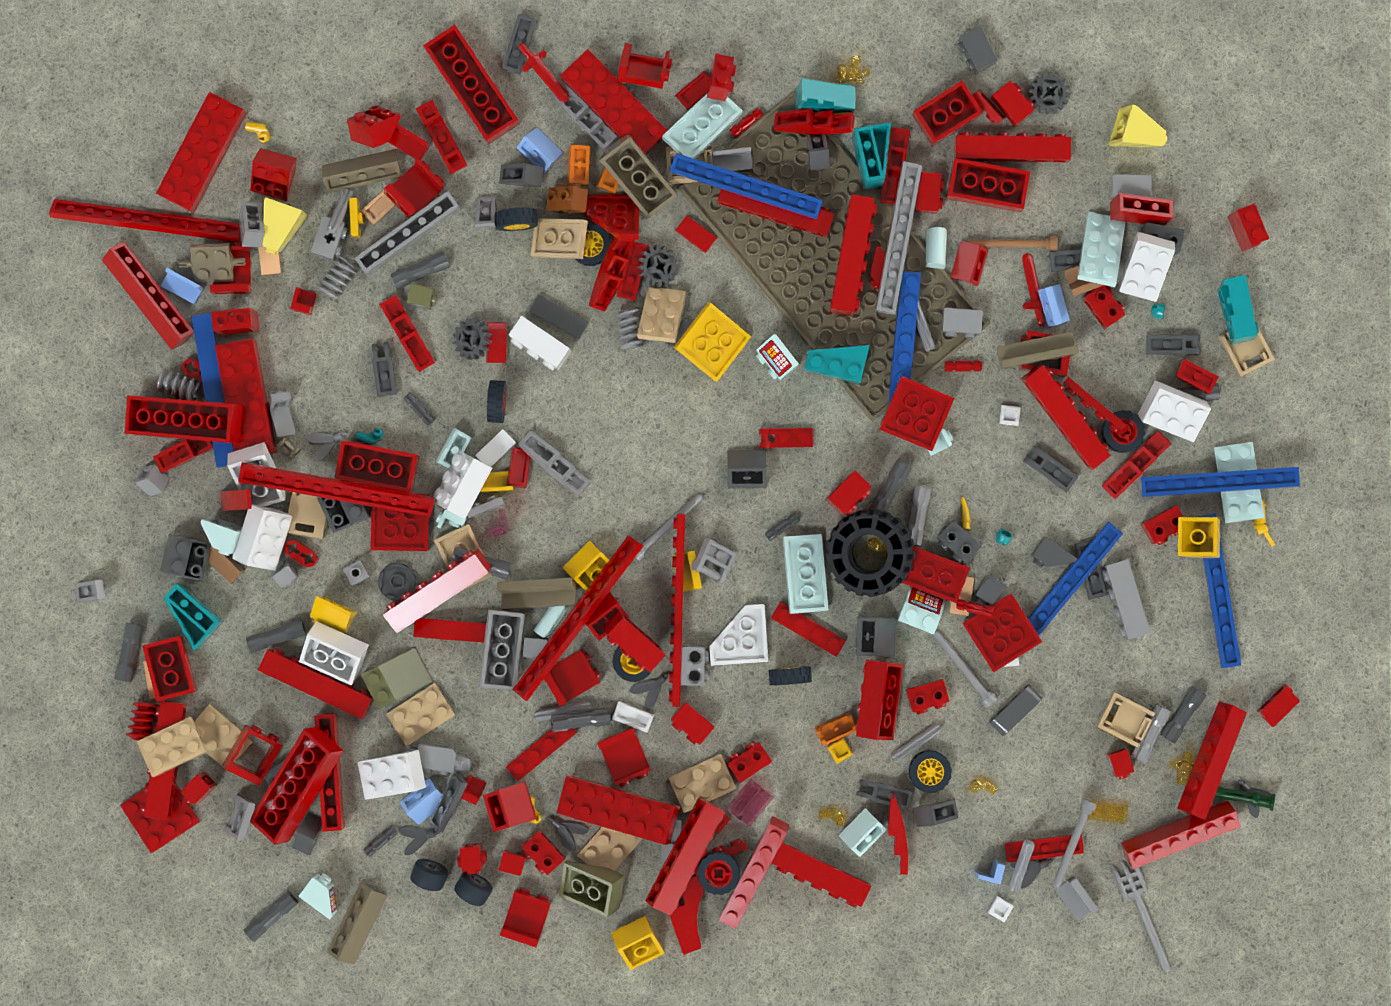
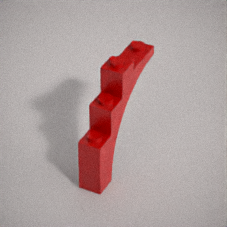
M738 838L730 841V845L723 848L722 845L713 847L712 852H727L734 856L747 850L748 847L745 840L741 841ZM706 847V849H705V854H704V856H705L706 854H707V855L710 854V853L708 852L707 847ZM701 859L696 866L695 875L691 876L686 891L682 893L685 903L682 904L681 901H678L677 908L673 911L672 915H669L683 955L702 948L697 925L699 903L704 891L697 875Z

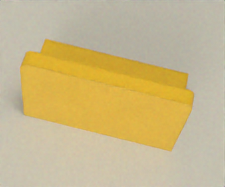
M490 472L480 492L514 491V486L506 485L508 472Z
M695 550L684 553L683 592L702 588L699 572L691 569L692 562L696 560Z

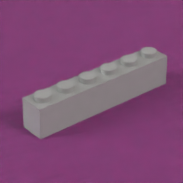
M447 191L354 259L364 273L370 276L458 213L461 208Z

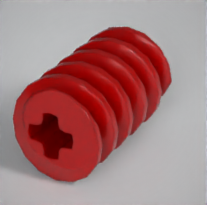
M146 701L133 703L137 709L131 710V713L135 714L136 717L129 719L134 722V725H128V728L132 730V732L126 733L128 737L139 741L151 735L146 730L153 728L148 722L154 721L155 718L150 715L156 714V710L152 707L158 706V704Z

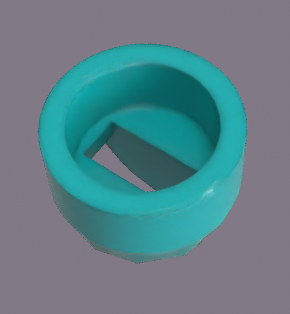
M1161 303L1154 304L1151 308V315L1157 319H1162L1166 305Z
M999 529L996 534V542L998 544L1002 543V546H1005L1011 541L1013 536L1007 530Z

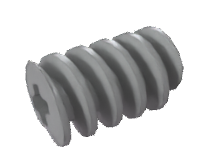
M341 256L339 258L342 262H334L337 268L330 267L332 275L325 274L328 280L321 279L320 282L323 287L317 286L327 295L336 299L338 298L336 291L343 292L340 285H348L345 279L352 280L349 273H357L354 266Z
M639 309L618 311L619 314L616 315V319L622 320L617 323V327H622L618 334L624 335L619 338L620 342L625 343L620 346L622 350L643 347L639 346V343L644 340L638 339V331L636 329L639 328V324L635 323L636 320L640 319V316L634 315Z
M166 368L162 369L157 382L158 391L162 392L164 390L165 394L171 393L173 397L179 395V399L183 400L185 398L186 400L195 399L201 387L200 381L194 385L193 378L188 383L187 376L180 380V373L173 377L172 370L165 374Z

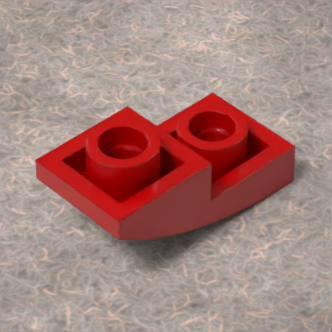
M487 322V326H489L487 333L492 334L491 337H488V340L492 344H487L490 350L486 351V362L506 363L507 324L506 322Z

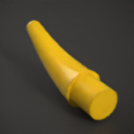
M962 497V528L965 531H969L971 523L970 514L965 498Z

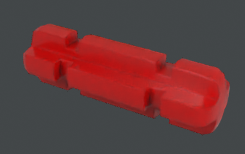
M756 108L752 111L751 115L748 114L739 121L737 126L734 125L730 129L732 136L737 138L741 135L742 131H746L756 120L758 121L763 116L762 111Z
M971 360L945 361L944 370L945 372H953V370L955 372H971V370L973 372H980L982 370V362L980 360H973V362Z
M962 599L957 601L956 608L958 610H966L967 612L980 615L984 614L988 617H992L994 614V607L984 606L983 604L970 601L966 602V600Z

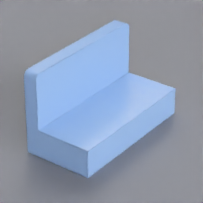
M535 128L525 135L517 146V149L535 166L543 168V174L564 154L539 128Z
M166 268L167 275L161 287L196 304L204 288Z
M1059 284L1038 290L1048 327L1070 320Z
M430 778L425 781L426 788L413 791L400 801L406 814L417 824H421L433 814L442 796V793Z
M993 859L990 874L974 870V875L978 879L1001 884L1005 865L1001 861Z

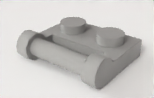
M705 538L696 560L691 564V569L696 572L700 571L713 578L718 584H722L728 575L736 553L711 539ZM707 560L720 567V570L716 572L705 566V561Z
M236 794L234 799L236 802L224 832L237 840L244 841L245 835H247L251 816L255 811V803L248 800L245 796Z

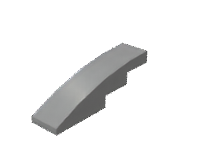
M565 83L561 86L569 95L567 102L559 101L554 93L550 95L604 151L619 140L618 136Z
M532 431L518 444L546 472L577 497L590 485V480L579 473L575 466L560 455V452Z

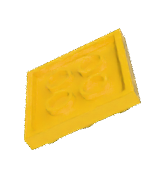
M707 302L673 348L713 381L718 382L750 340L751 336L712 303Z

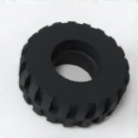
M878 509L859 510L841 519L837 526L832 529L830 539L827 540L826 544L828 548L826 560L829 561L830 566L828 569L830 573L833 572L836 577L834 580L838 584L841 583L845 590L855 592L858 596L875 597L886 594L898 587L907 578L915 558V552L913 551L914 541L913 538H910V531L907 526L904 527L898 517H893L891 513L879 511ZM875 535L886 545L888 556L885 564L880 569L869 571L862 568L856 562L853 548L855 542L860 537Z

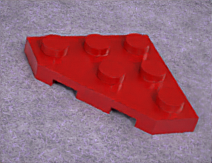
M628 194L587 195L586 212L582 214L619 240H639V207Z

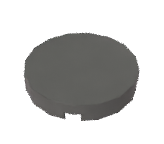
M392 563L386 566L380 572L378 578L380 591L386 598L393 601H400L402 599L401 596L409 590L411 592L415 591L417 584L413 570L402 563Z

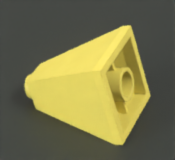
M1132 104L1118 110L1109 141L1110 146L1160 147L1166 144V131L1138 106Z
M265 197L263 246L266 248L265 251L274 255L277 252L280 253L304 223L308 214L300 209Z

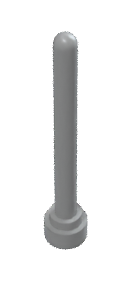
M698 493L642 543L643 548L637 554L636 559L640 562L645 557L646 550L673 527V518H677V514L686 515L703 500V495Z
M936 630L933 637L982 696L980 697L982 704L986 708L998 699L996 695L990 691L987 692L942 634Z
M1082 799L1080 803V810L1082 812L1054 879L1053 886L1055 888L1061 886L1088 815L1095 811L1097 806L1095 803Z

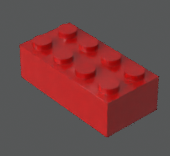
M954 158L946 199L1022 212L1025 206L1030 171Z
M342 440L334 478L413 493L420 456Z
M866 660L863 667L864 680L860 689L862 693L861 702L858 705L859 717L855 726L856 737L873 740H894L904 664Z

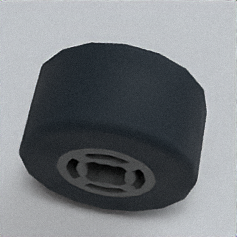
M418 859L414 864L410 880L422 889L440 891L444 887L448 870L444 865L430 859Z
M466 871L460 876L454 891L465 902L474 906H482L490 896L492 886L482 876L478 874L468 875Z

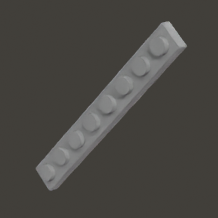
M903 161L875 309L877 312L891 315L896 313L922 165Z

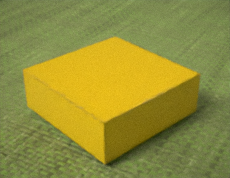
M844 738L827 747L836 764L853 755Z

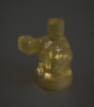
M852 56L851 65H838L837 80L839 83L854 82L856 84H864L863 78L870 76V70L861 69L858 66V63H861L860 56Z
M1183 752L1182 761L1170 760L1169 768L1177 770L1176 784H1187L1195 763L1190 761L1191 753Z

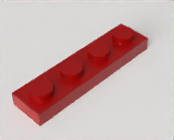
M1070 377L1063 382L1067 387L1065 391L1072 397L1076 395L1080 398L1079 402L1086 409L1091 407L1095 411L1094 415L1101 421L1105 419L1109 422V428L1115 433L1121 432L1123 435L1125 434L1128 427L1123 421Z
M779 602L771 616V619L835 657L838 656L846 642L843 638L800 613L789 614V607L782 602Z
M570 728L565 731L553 732L551 729L507 765L506 768L518 782L573 737L577 731L574 728Z
M1082 834L1073 855L1084 854ZM1072 835L1030 839L1035 845L1030 860L1064 856ZM1025 840L1004 843L1007 863L1017 862Z

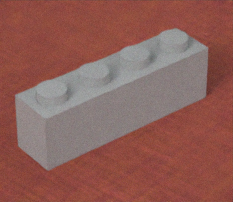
M1124 559L1104 565L1102 574L1104 581H1108L1110 586L1107 589L1109 598L1114 600L1116 606L1113 607V612L1121 623L1118 626L1120 635L1122 637L1125 636V639L1129 640L1149 634V626L1129 560Z

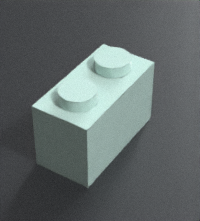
M865 808L841 832L839 837L851 850L861 857L887 829Z

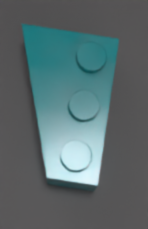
M802 78L795 90V110L811 108L813 112L829 110L833 112H854L855 87L849 84H835Z
M891 122L854 128L851 138L863 190L883 186L886 175Z
M1246 275L1224 279L1217 292L1231 344L1254 340L1257 333H1259V328L1254 319V310L1251 304Z
M869 345L809 350L803 371L860 384Z
M176 583L164 597L166 604L175 619H177L194 651L199 650L224 622L181 583Z

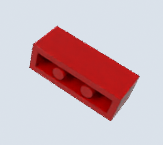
M1119 193L1110 202V220L1138 224L1152 223L1165 226L1173 219V200Z

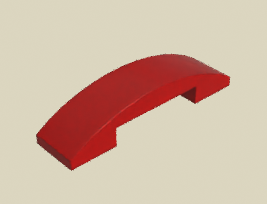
M433 100L415 108L450 174L452 175L467 167L468 165Z

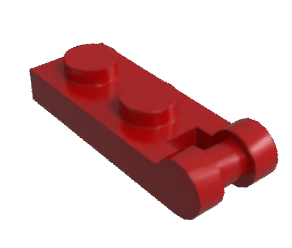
M813 428L759 429V435H761L759 448L813 447ZM769 435H774V442H769Z

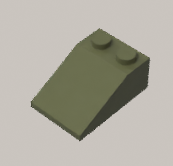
M415 648L361 675L378 709L432 682Z
M565 861L559 896L600 915L609 917L620 908L625 875L605 867Z

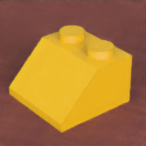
M1178 517V556L1220 558V519L1218 517Z
M589 540L564 565L563 569L587 591L609 559Z
M316 596L310 617L314 619V623L317 621L339 632L347 633L357 612L324 596Z
M646 916L638 918L611 932L617 950L630 970L665 954Z

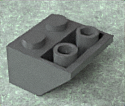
M727 450L728 489L767 488L766 450Z
M322 497L317 498L333 533L371 517L366 505Z
M169 534L160 571L166 574L203 581L211 544Z
M857 617L856 655L895 657L896 618Z

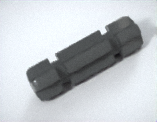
M409 393L404 397L406 403L411 405L410 407L420 418H423L422 421L429 426L434 422L435 418L428 414V410L419 400H416L413 393Z
M792 513L788 516V519L785 518L775 525L773 529L765 532V535L769 541H772L777 535L792 527V524L798 523L800 519L796 513Z
M390 826L385 830V833L383 832L372 841L371 845L364 848L366 855L371 857L376 850L378 851L390 841V838L392 839L396 836V829Z

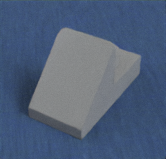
M495 196L476 198V227H496Z
M102 579L75 584L78 603L106 599L104 581Z

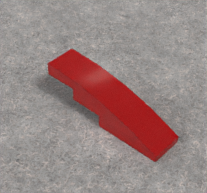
M811 108L775 113L773 129L774 131L798 134L853 133L855 116L853 112L834 115L832 110L813 112Z
M891 127L886 175L881 189L880 203L895 205L901 166L903 161H906L910 130Z
M614 237L600 266L589 302L590 307L605 312L623 281L620 275L629 261L626 255L635 240H619Z
M394 294L380 302V307L418 372L435 363L433 357L397 295Z
M1157 430L1102 484V487L1116 499L1172 443Z
M185 439L153 457L161 473H165L213 450L212 441Z
M250 489L220 492L221 511L252 509Z
M419 618L414 621L413 637L484 643L486 623Z
M891 793L888 836H895L893 850L894 855L901 856L900 874L908 875V847L905 825L895 793Z

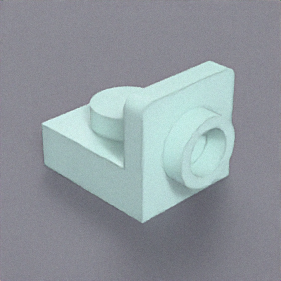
M941 429L933 451L927 450L930 456L952 445L951 441H953L949 430Z
M444 510V513H439L436 522L438 523L437 527L442 529L448 519V524L459 528L460 525L465 526L468 519H463L448 510Z

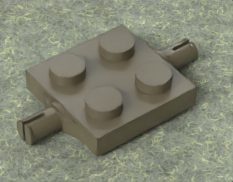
M229 243L192 244L190 246L191 259L179 260L180 268L191 267L195 283L233 282L234 266H245L246 264L245 258H233Z

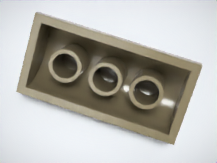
M630 135L619 139L600 157L601 163L647 218H650L678 196L676 191Z

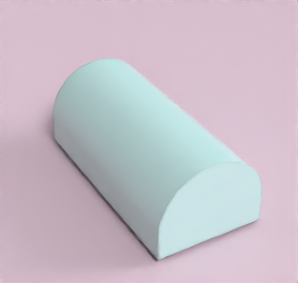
M932 227L927 230L925 267L945 268L947 230L945 228Z
M453 428L436 462L450 468L453 457L459 450L465 451L472 437Z
M549 607L533 631L541 637L548 639L568 607Z

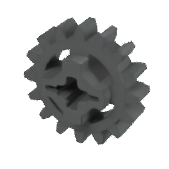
M1050 72L1047 77L1045 73H1042L1041 79L1037 76L1035 78L1036 83L1032 82L1030 84V87L1033 89L1028 91V94L1032 95L1029 99L1035 102L1033 108L1039 107V113L1045 110L1046 115H1048L1050 110H1052L1056 114L1057 108L1063 110V104L1067 105L1069 102L1066 98L1071 93L1066 92V90L1070 86H1064L1066 79L1059 80L1060 74L1053 77V73ZM1047 81L1054 82L1055 84H1048ZM1037 88L1041 91L1039 98L1037 97ZM1055 89L1052 96L1049 95L1044 98L1047 91ZM1059 89H1061L1062 93L1061 99H1059L1060 97L1058 96ZM1044 102H1048V103H1051L1052 105H1051V106H1050V105H1045V104H1043V103H1044Z
M654 245V249L647 247L648 252H641L644 257L638 258L641 265H638L637 268L642 270L638 275L645 276L643 282L649 281V286H654L655 283L657 287H661L662 283L663 285H668V280H674L672 274H678L674 270L675 267L679 266V264L674 263L677 256H671L672 250L666 252V246L660 248L659 245ZM657 253L664 255L666 258H660V255ZM650 274H655L659 279L653 278Z
M466 318L465 322L460 321L461 327H456L455 329L458 332L453 334V337L456 338L453 344L457 345L455 351L460 352V357H465V359L478 360L479 356L484 357V351L490 350L487 344H492L488 340V337L492 336V334L487 333L489 326H484L485 322L479 321L477 318Z

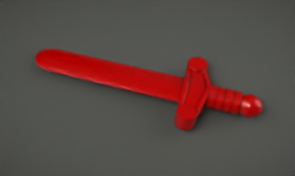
M519 43L518 48L528 59L523 65L522 71L528 72L533 68L559 101L567 102L569 100L568 93L541 61L546 57V51L533 54L524 43Z
M1026 253L1022 257L1031 302L1024 303L1022 307L1025 310H1035L1038 325L1044 326L1043 307L1038 293L1040 288L1033 257Z

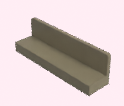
M396 149L322 165V178L327 193L402 176Z
M1072 332L998 346L996 348L1001 370L1079 353L1078 345L1074 344Z
M573 578L497 582V590L502 594V609L576 605L577 583Z
M360 883L327 953L338 961L355 964L387 895L373 890L364 883Z

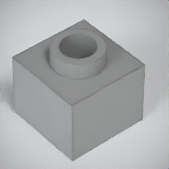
M287 560L277 566L275 571H271L273 579L280 588L285 585L286 587L290 586L295 582V578H297L295 570Z
M362 560L343 569L352 586L370 578ZM355 569L359 571V575L357 577L353 575V571Z

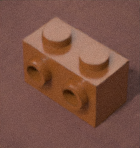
M569 183V186L557 184V187H549L546 210L561 214L586 212L588 189L580 188L581 185Z

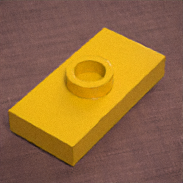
M350 198L351 236L354 239L361 238L360 224L364 223L363 212H360L359 200L357 198Z

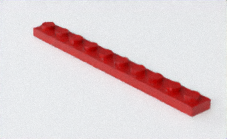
M60 199L53 200L49 211L50 218L237 243L241 239L239 223Z
M244 462L241 463L238 479L239 483L431 517L435 498Z
M677 514V518H673V529H677V537H673V548H676V556H672V567L676 568V575H672V587H675V594H671V606H675V614H671V625H674V633H670V644H674V652H670V664H673V671H669V683H673V691L669 690V702H672V707H680L685 514Z
M629 535L626 537L512 689L524 700H529L643 548L642 544Z

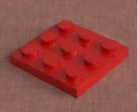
M900 376L879 430L933 451L954 398Z
M371 506L370 550L429 551L430 517Z
M1012 593L991 605L994 607L992 617L977 614L962 623L993 673L1042 643L1041 638Z
M177 784L171 821L144 817L142 805L143 802H146L147 798L145 789L120 805L151 854L201 822L190 804L182 797L183 793Z

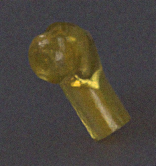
M871 538L866 542L868 550L881 551L885 559H887V548L881 539Z
M986 778L974 779L968 787L972 793L985 789L994 795L998 790V787Z
M833 807L818 810L820 820L831 818L837 826L845 825L846 816L839 809Z

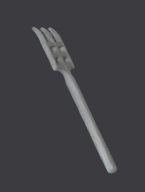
M1122 860L1121 863L1125 876L1120 877L1116 867L1112 864L1111 867L1125 900L1129 897L1135 899L1163 971L1169 972L1171 970L1145 904L1141 899L1143 891L1147 892L1148 888L1140 868H1135V871L1130 873L1125 862ZM1138 876L1139 879L1133 881L1132 877ZM1128 879V882H1129V883L1126 884V885H1123V882H1122V881ZM1141 883V886H1142V887L1139 888V889H1136V886H1135V885H1138V884ZM1131 887L1132 892L1127 893L1125 889Z

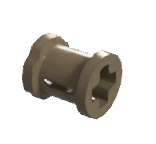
M284 437L275 447L287 456L288 461H291L301 451L299 447L297 448L289 440V437Z

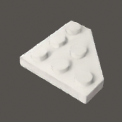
M764 604L745 605L709 646L711 666L768 662Z

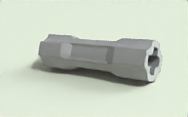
M915 486L913 504L908 526L911 539L913 538L914 545H921L923 527L931 494L930 488Z
M1156 704L1152 710L1155 713L1154 717L1149 716L1152 722L1143 740L1137 742L1140 744L1139 747H1134L1131 757L1145 764L1152 753V747L1162 727L1166 724L1171 713Z

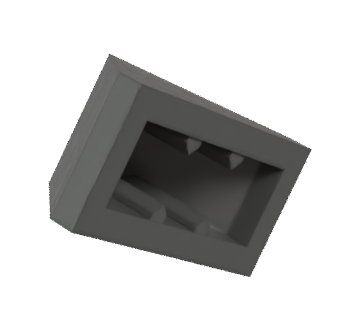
M311 813L306 814L296 833L293 849L311 855L322 829V819Z

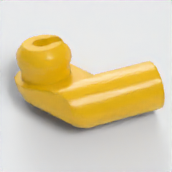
M246 122L245 131L255 132L261 143H266L270 140V133L264 124Z

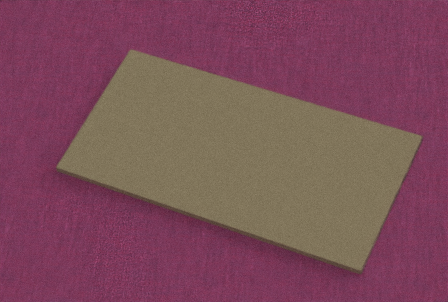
M793 91L723 150L751 147L753 170L736 173L823 200L821 207L831 210V213H834L827 238L717 204L721 189L701 182L682 183L677 189L812 350L869 345L861 383L855 384L839 379L837 381L873 422L887 410L897 307L894 315L875 311L879 291L878 289L874 290L868 280H870L869 274L876 247L880 245L886 254L894 209L890 204L880 203L881 193L876 188L863 190L858 166L831 134H825L829 149L830 168L811 170L805 134L774 131L775 113L795 110V91ZM854 194L875 198L874 204H877V210L874 219L871 218L870 222L874 223L871 237L867 239V242H870V249L867 256H864V261H867L864 275L860 277L864 281L861 293L857 294V299H860L859 309L851 317L829 313L849 201L851 195ZM910 230L903 271L921 273L918 300L935 344L933 350L926 351L916 325L911 380L920 383L973 339L965 338V334H957V337L945 336L946 333H941L942 310L944 308L978 309L944 269L925 267L926 247ZM982 316V330H984L990 324Z

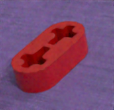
M194 359L185 360L182 363L183 373L202 382L199 362ZM193 362V366L199 370L198 372L190 371L188 373L186 366L187 364L191 365Z
M289 540L285 543L284 552L293 560L305 567H313L317 564V554L296 540ZM295 543L296 549L301 552L299 554L296 552L289 553L290 548L288 546ZM304 553L308 556L312 554L313 563L309 562L306 564V559L302 557V554Z

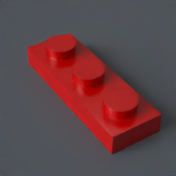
M634 242L627 254L629 261L623 270L621 277L623 281L618 288L617 297L635 302L642 276L638 275L642 271L637 268L638 265H641L638 258L644 257L641 252H648L647 247H650L649 245Z

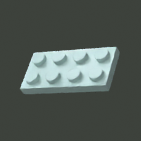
M706 94L662 136V139L678 154L696 159L742 114L743 110L728 97L724 102L707 98Z
M1088 211L1077 279L1111 287L1116 286L1126 222L1110 220L1108 215Z
M1253 442L1214 447L1218 472L1257 470ZM1260 490L1221 492L1225 524L1264 518Z
M822 534L783 537L789 614L828 611Z

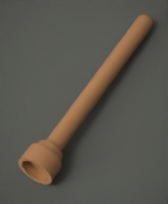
M1049 236L1045 240L965 241L983 247L1045 248L1049 249V251H1057L1058 247L1057 236Z

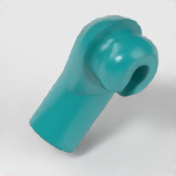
M375 428L369 434L357 431L355 440L373 445L382 440L383 431L380 428Z

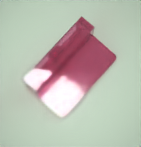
M504 509L498 510L503 525L488 529L490 537L511 532Z
M750 779L727 809L746 825L751 826L771 802L773 796L754 780Z

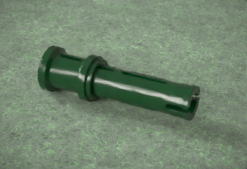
M1218 786L1215 798L1248 803L1254 808L1259 806L1269 808L1270 811H1273L1275 794L1267 795L1259 793V791L1251 793Z

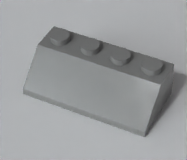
M488 610L479 687L512 690L515 687L525 614Z

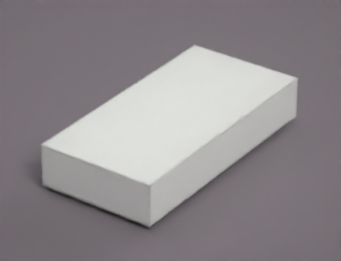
M502 429L475 456L482 463L492 467L516 442Z
M618 701L612 719L647 733L654 714Z

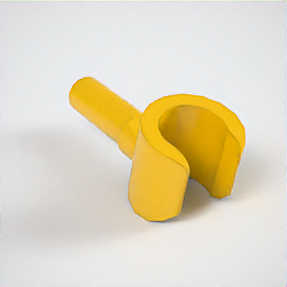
M1254 525V528L1257 529V535L1263 534L1271 547L1275 546L1268 533L1267 525Z

